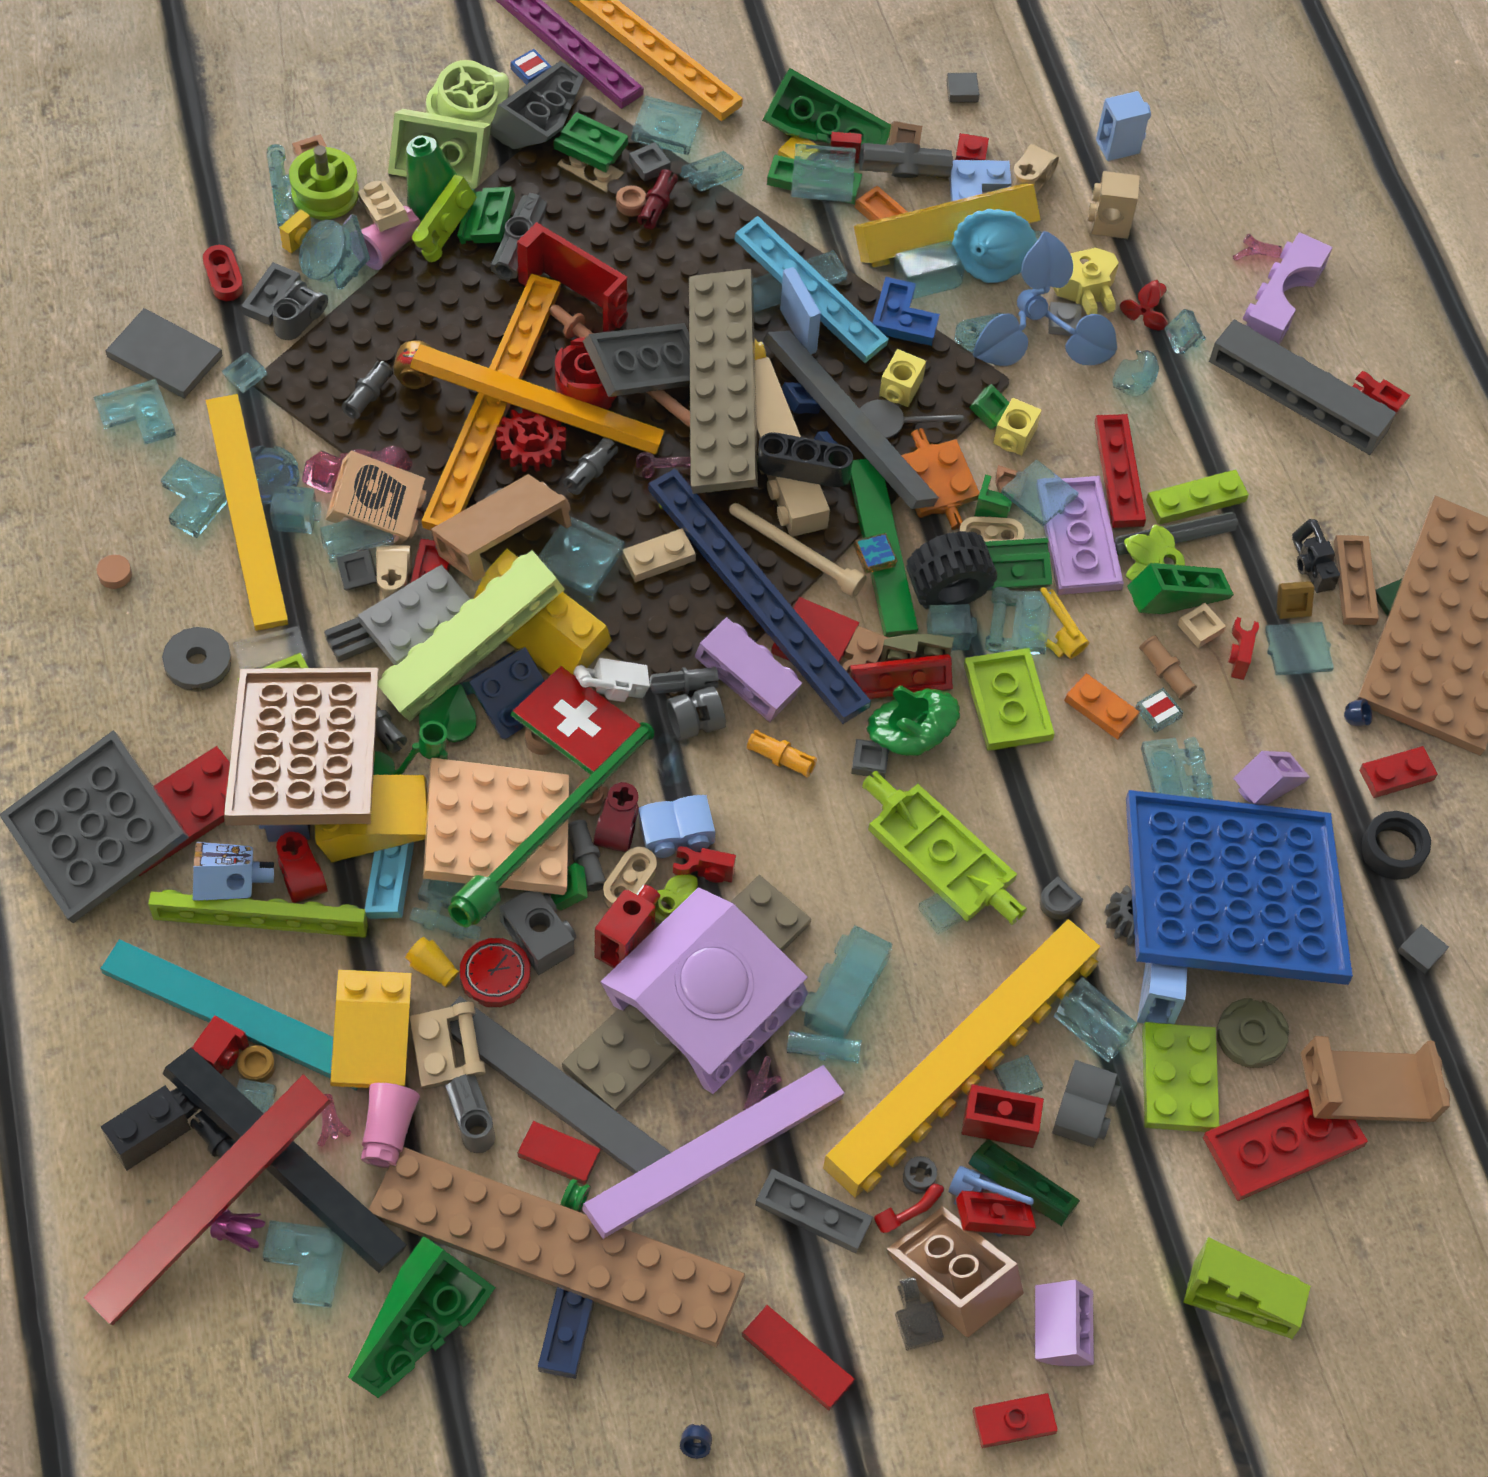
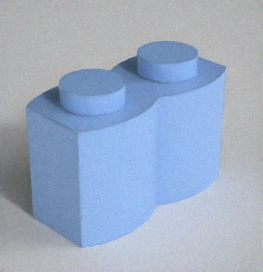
M707 795L687 796L673 802H655L638 808L639 823L645 848L651 850L658 858L672 856L680 846L688 847L693 851H701L702 848L707 849L711 844L715 843V829Z

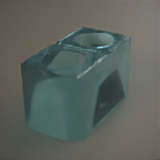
M951 240L896 253L894 277L895 279L916 283L913 299L957 288L963 282L965 268Z

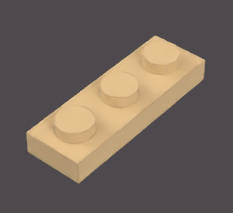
M386 181L370 182L364 186V189L357 192L362 205L380 232L409 221L405 208Z

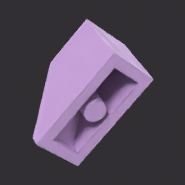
M1261 751L1233 779L1240 786L1238 789L1239 793L1245 800L1254 804H1269L1306 782L1310 776L1289 752Z

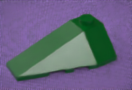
M791 68L783 77L762 120L787 135L825 143H831L832 132L862 134L861 145L863 143L885 145L891 129V124Z

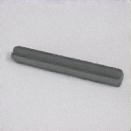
M1228 512L1163 527L1173 535L1176 544L1235 531L1238 520L1235 513ZM1151 529L1117 536L1115 538L1117 554H1129L1124 545L1126 538L1136 534L1149 536Z

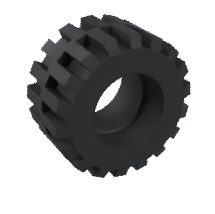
M959 531L938 536L921 545L907 560L906 569L920 605H923V608L934 611L950 610L969 604L986 594L994 586V582L997 581V571L983 537L975 532Z

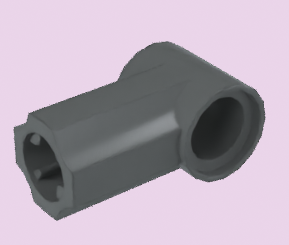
M466 1074L453 1078L450 1083L445 1085L461 1132L462 1142L470 1152L484 1153L493 1146L495 1132L492 1117L487 1110L475 1075L468 1076ZM478 1126L486 1129L478 1135L469 1133L472 1128Z

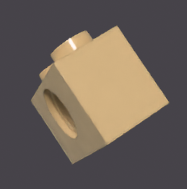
M1103 171L1101 182L1094 184L1092 201L1096 203H1090L1088 211V221L1093 222V235L1128 239L1138 201L1139 175Z

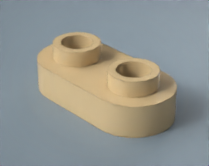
M973 516L966 518L961 523L959 531L975 532L977 535H981L985 542L1004 540L1003 537H1008L1011 540L1024 539L1025 534L1022 524L1012 518Z
M634 847L623 855L603 886V899L609 908L617 899L615 897L616 893L629 890L637 894L642 885L650 884L657 870V859L651 850L645 847ZM635 866H643L645 870L637 872L633 868Z

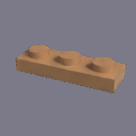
M1336 535L1334 550L1336 567L1340 573L1338 584L1343 624L1376 625L1379 615L1369 536Z

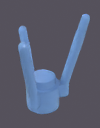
M963 1166L958 1168L949 1188V1193L958 1196L961 1191L983 1192L986 1189L1028 1205L1034 1203L1033 1198L1002 1187L986 1175ZM994 1233V1234L997 1235L998 1237H1001V1236L1003 1235V1234Z

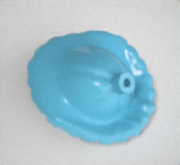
M986 209L984 211H976L973 215H968L963 222L958 224L957 230L954 232L952 245L958 263L964 267L967 273L985 283H999L1021 273L1024 257L1038 239L1028 221L1021 216H1017L1015 212L1003 211L1001 209Z

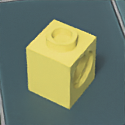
M897 349L882 375L879 396L886 398L890 402L908 407L923 381L926 360Z
M1012 398L997 424L993 444L1022 456L1038 428L1042 410Z

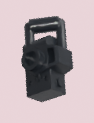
M1308 519L1292 533V541L1299 554L1297 556L1298 570L1300 574H1307L1316 593L1334 590L1340 577L1334 562L1335 552L1330 541H1326L1316 519ZM1314 532L1315 537L1306 539Z

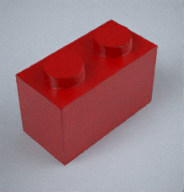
M971 1084L966 1100L961 1134L1034 1148L1040 1131L1044 1098Z

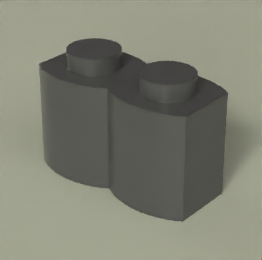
M1075 1060L1052 1134L1093 1148L1098 1138L1104 1140L1111 1121L1110 1118L1104 1117L1107 1106H1115L1121 1086L1115 1085L1117 1074Z

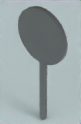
M873 400L860 408L886 439L896 436L901 431L904 423L964 420L963 415L904 417L901 409L893 402L887 400Z

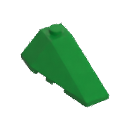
M423 1236L401 1267L348 1378L379 1398L415 1368V1362L431 1349L436 1351L445 1343L443 1339L457 1327L462 1326L464 1328L476 1317L496 1287Z

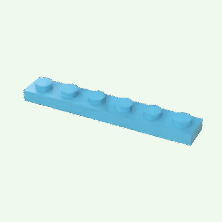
M759 216L735 233L734 240L781 284L783 270L791 267L797 270L821 312L820 321L864 363L887 346L888 338Z

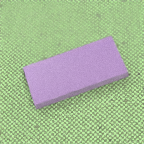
M1100 476L1038 480L1036 492L1045 535L1049 541L1048 550L1050 552L1058 595L1122 590L1124 582Z

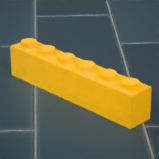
M1019 184L854 225L860 260L864 263H871L872 267H879L890 264L889 258L900 256V260H907L918 257V251L928 249L929 253L946 250V244L952 243L954 239V232L957 230L958 224L963 222L968 215H973L976 211H984L986 209H1001L1003 211L1015 212L1017 216H1021L1028 221L1031 227L1032 222L1041 220L1034 184Z

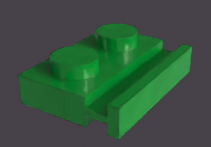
M577 112L563 128L560 137L554 140L555 150L605 173L609 170L610 164H614L628 145V135Z
M512 187L483 188L479 192L472 189L477 198L461 220L457 234L461 244H466L467 240H473L474 243L501 242L505 235V224L510 217L515 199Z
M1048 538L985 542L997 571V581L994 582V586L988 591L1050 587L1053 584L1050 552H1048Z

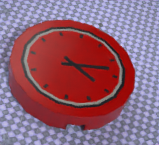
M487 938L476 942L465 952L460 962V983L465 994L470 999L473 998L475 1001H478V1004L485 1007H503L517 1001L525 989H527L530 983L531 966L526 952L515 942L504 938Z

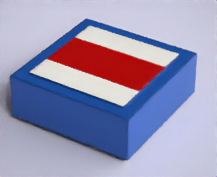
M535 49L510 62L511 70L526 85L552 67Z

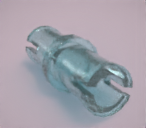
M790 1030L787 1053L818 1056L820 1061H826L827 1058L859 1063L862 1040L830 1037L828 1032H822V1035Z

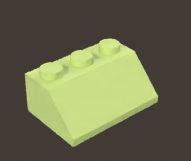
M401 109L394 113L388 174L407 177L406 147L413 138L423 135L436 140L456 174L463 176L469 186L475 189L479 186L488 154L491 124Z

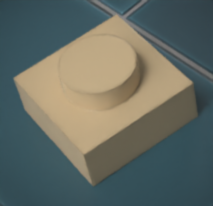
M1206 603L1180 617L1178 626L1197 648L1223 634L1226 625Z

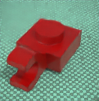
M1361 371L1355 379L1364 387L1356 383L1352 386L1377 402L1385 404L1388 408L1395 411L1396 415L1410 397L1408 393L1387 380L1383 379L1379 383L1364 371Z
M1237 617L1232 627V635L1238 641V645L1232 644L1228 663L1233 664L1231 677L1244 680L1251 663L1259 623L1254 621L1252 629L1246 631L1240 626L1241 618Z
M685 846L677 848V857L684 858L688 862L686 864L674 863L673 873L675 875H689L694 871H698V876L704 877L708 881L732 883L736 855L702 848L701 852L693 851Z

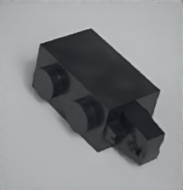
M164 1085L100 1127L107 1143L126 1171L190 1131L188 1119L200 1108L178 1088L169 1091L166 1085Z

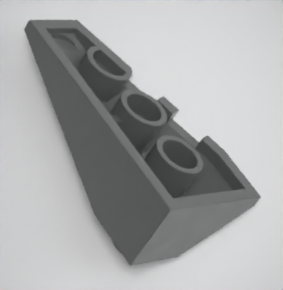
M559 61L498 105L491 125L490 135L512 149L548 141L562 130L584 76L562 61Z

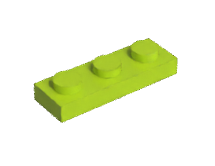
M1235 469L1148 492L1146 501L1158 525L1244 503L1247 501L1249 494Z

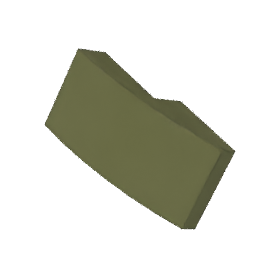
M910 634L884 640L880 662L944 654L951 655L954 638L933 634Z

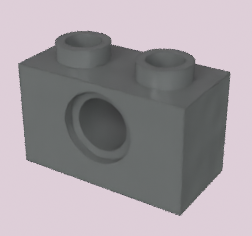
M525 891L499 906L500 922L514 942L526 952L529 962L538 976L574 955L576 934L568 921L562 922L557 916L556 905L547 893L542 895L541 892ZM537 925H544L548 927V929L543 932H536L532 930V928Z

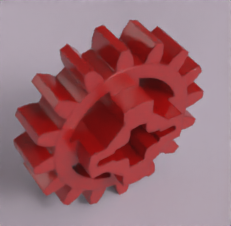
M524 408L522 413H518L514 409L511 410V419L502 417V426L496 429L497 450H501V458L503 460L510 458L511 467H515L518 463L522 464L523 471H526L529 466H534L536 471H540V464L543 463L550 468L552 466V458L560 460L561 450H566V428L562 427L561 421ZM548 431H549L550 434L552 435V437H553L552 439L549 438V433H548ZM510 437L513 438V443L515 444V446L511 443Z

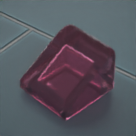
M320 451L305 462L302 481L323 492L330 493L335 488L343 459L325 451Z

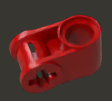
M287 832L281 835L276 844L278 864L291 901L299 903L328 892L324 875L319 864L315 861L307 839L298 832Z

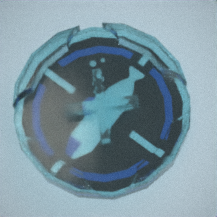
M265 445L250 449L262 504H274L287 499L288 492L295 491L300 480L298 462L292 453L278 446L265 448Z

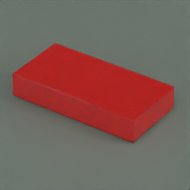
M533 1121L517 1154L523 1160L568 1179H577L578 1183L585 1185L600 1156V1148Z

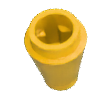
M424 936L411 947L405 956V959L410 962L409 967L443 985L445 988L455 980L460 972L433 939L429 941Z

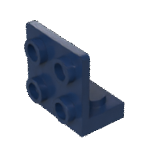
M526 647L511 651L459 684L463 686L466 695L475 694L500 738L506 739L526 727L511 716L512 711L545 680Z

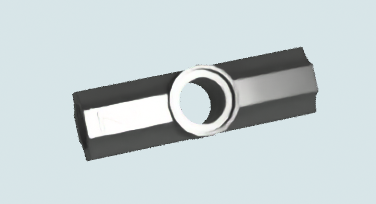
M863 143L859 153L860 171L892 173V176L899 178H915L918 175L948 178L953 167L952 150L920 148V145L915 143H895L893 145Z
M529 193L522 196L513 217L508 219L505 224V235L491 263V271L500 279L510 281V279L517 278L518 276L517 241L536 222L541 224L548 209L547 202L540 195Z

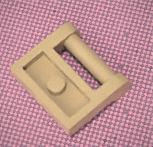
M462 1002L452 1007L409 1016L420 1083L423 1089L448 1084L453 1078L465 1074L468 1076L475 1075L476 1077L486 1074L484 1062L480 1061L472 1017L475 1015L473 1002ZM455 1020L459 1021L466 1062L461 1067H457L450 1021Z

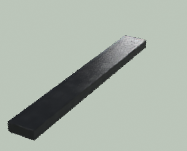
M192 1047L168 1064L163 1071V1075L236 1142L264 1114ZM294 1141L266 1168L270 1174L378 1273L404 1251L407 1244Z

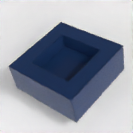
M784 382L782 391L790 410L797 414H819L822 409L821 406L800 383Z

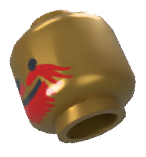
M419 340L408 341L402 344L397 351L393 366L396 378L405 387L411 389L425 387L434 378L431 375L410 368L413 356L419 346L422 344L431 347L429 344Z

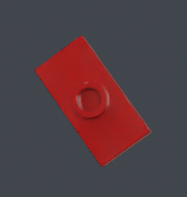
M1048 1393L978 1406L972 1410L981 1448L1054 1435L1058 1431Z

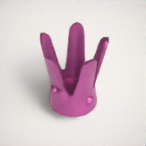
M226 1209L211 1225L210 1235L219 1241L223 1239L228 1240L250 1252L249 1247L258 1248L259 1243L246 1235L252 1232V1228H262L266 1223L261 1219L248 1218L258 1217L261 1213L234 1214Z

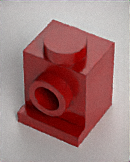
M214 1015L192 1048L222 1074L225 1069L229 1070L235 1064L239 1056V1049L243 1051L249 1047V1043L244 1031Z

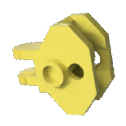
M1098 248L1070 253L1073 260V273L1069 282L1064 287H1053L1056 295L1074 301L1076 304H1081L1087 315L1098 314L1096 302H1101L1107 313L1114 312L1116 310V303L1110 287L1114 283L1119 264L1115 254ZM1081 259H1088V260H1089V261L1085 262L1084 264H1082V263L1080 262Z

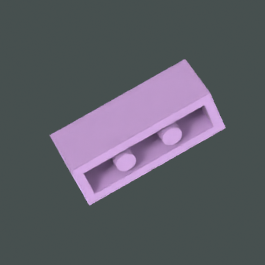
M727 617L699 644L695 654V658L707 668L716 666L718 678L769 722L796 697L802 685V682L798 680L796 673L792 669L783 667L773 658L772 653L765 646L758 645L748 636L746 630L741 625L733 623Z

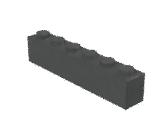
M1235 319L1214 343L1209 359L1210 363L1368 455L1372 454L1390 429L1396 415L1395 411Z

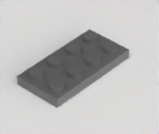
M685 323L589 334L583 340L608 397L690 386V339Z

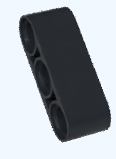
M776 432L763 435L759 441L757 465L767 475L829 487L845 486L851 478L853 454L846 446Z

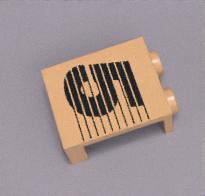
M350 451L342 460L325 520L338 524L344 517L396 535L393 544L401 545L408 538L412 539L417 529L418 520L414 519L417 508L420 509L426 497V490L422 489L425 478Z

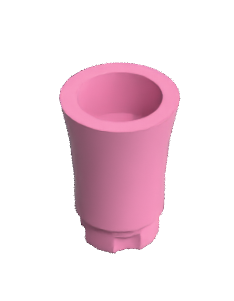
M403 206L409 218V221L382 232L373 223L352 235L353 248L363 263L374 270H379L401 247L412 240L414 231L421 223L412 209Z
M373 1083L369 1086V1107L362 1141L364 1148L361 1160L363 1162L382 1168H389L390 1165L396 1166L399 1152L403 1150L412 1115L420 1099L419 1093L410 1088L390 1083Z

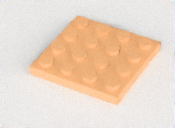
M431 758L423 879L466 884L475 875L488 877L569 797V775ZM568 820L499 888L565 895L567 889Z

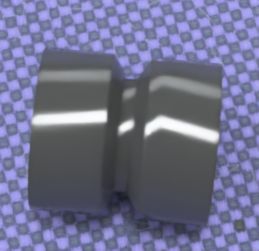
M713 686L695 691L691 698L683 694L669 698L666 701L670 724L678 741L697 737L700 730L707 734L726 727L722 702L717 690ZM696 707H699L702 718L698 717Z

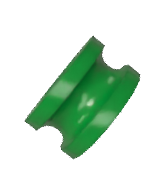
M573 1178L565 1190L560 1205L581 1212L583 1204L588 1199L591 1185L585 1184L580 1186L578 1180Z

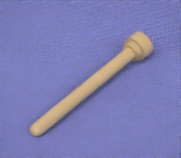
M734 503L730 506L729 510L733 516L837 580V585L841 587V591L854 598L863 588L867 576L862 572L849 568L844 570L742 505Z

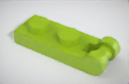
M453 176L412 235V240L417 247L422 248V254L428 262H434L441 257V248L477 198L463 176Z

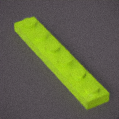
M176 890L151 891L148 903L153 920L354 937H366L368 927L365 909L349 904L332 907L313 901L296 904L277 898L270 899L269 901L253 900L250 897L193 900V895L182 894Z

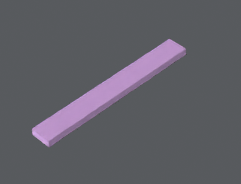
M822 1065L585 1202L582 1210L604 1239L841 1100L844 1096V1091L825 1066Z

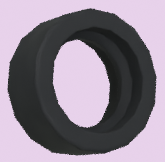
M1388 811L1376 816L1366 829L1361 841V853L1365 863L1380 876L1393 880L1406 879L1420 870L1430 853L1432 840L1428 829L1418 818L1406 812ZM1387 830L1404 834L1414 844L1415 855L1408 860H1397L1387 856L1377 845L1376 838L1381 831Z

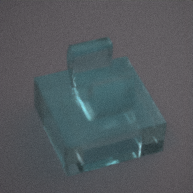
M1183 309L1164 328L1175 353L1184 354L1190 347H1198L1206 340L1200 329L1201 325L1197 322L1194 312L1191 310Z

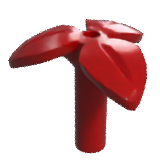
M1158 280L1151 281L1139 291L1138 300L1140 305L1131 299L1120 303V309L1127 318L1135 321L1140 315H1143V322L1146 327L1153 330L1168 329L1169 325L1165 316L1162 313L1153 311V308L1159 304V300L1167 291L1166 286L1163 283H1159Z

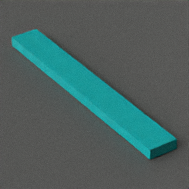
M120 939L100 968L102 974L208 1023L215 1015L244 1031L248 1041L266 1047L271 1052L331 1079L333 1036ZM350 1087L356 1091L358 1089V1087Z

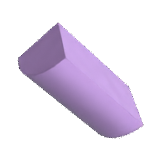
M1077 1280L1035 1285V1360L1057 1366L1094 1365L1093 1290Z

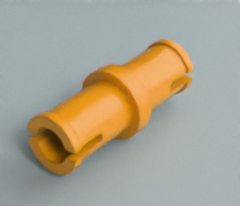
M757 729L751 734L747 743L748 750L771 759L772 764L778 767L786 766L807 778L816 766V757L791 747V743L786 740L778 741Z

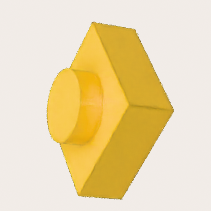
M301 209L279 227L282 248L291 254L300 246L305 245L313 236L310 215Z

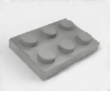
M441 564L358 614L359 623L394 665H398L408 656V652L412 647L419 643H424L433 635L434 630L439 624L451 620L459 613L461 606L470 598Z

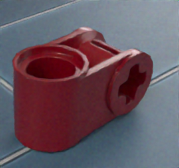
M620 782L614 784L608 791L603 812L599 817L595 830L594 846L623 853L630 849L639 808V794L632 784Z

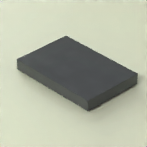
M145 308L105 350L107 357L184 399L223 356L222 350L217 346Z

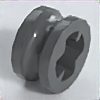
M924 1156L911 1158L904 1168L903 1182L905 1187L916 1194L926 1193L927 1189L932 1184H935L937 1168L934 1162ZM917 1168H922L925 1170L924 1175L929 1174L930 1177H924L923 1182L915 1181L916 1175L911 1176L910 1173H916Z

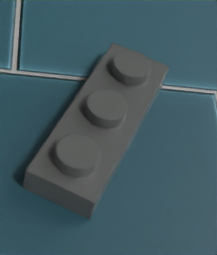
M774 1169L771 1170L755 1203V1206L857 1254L873 1219V1216Z

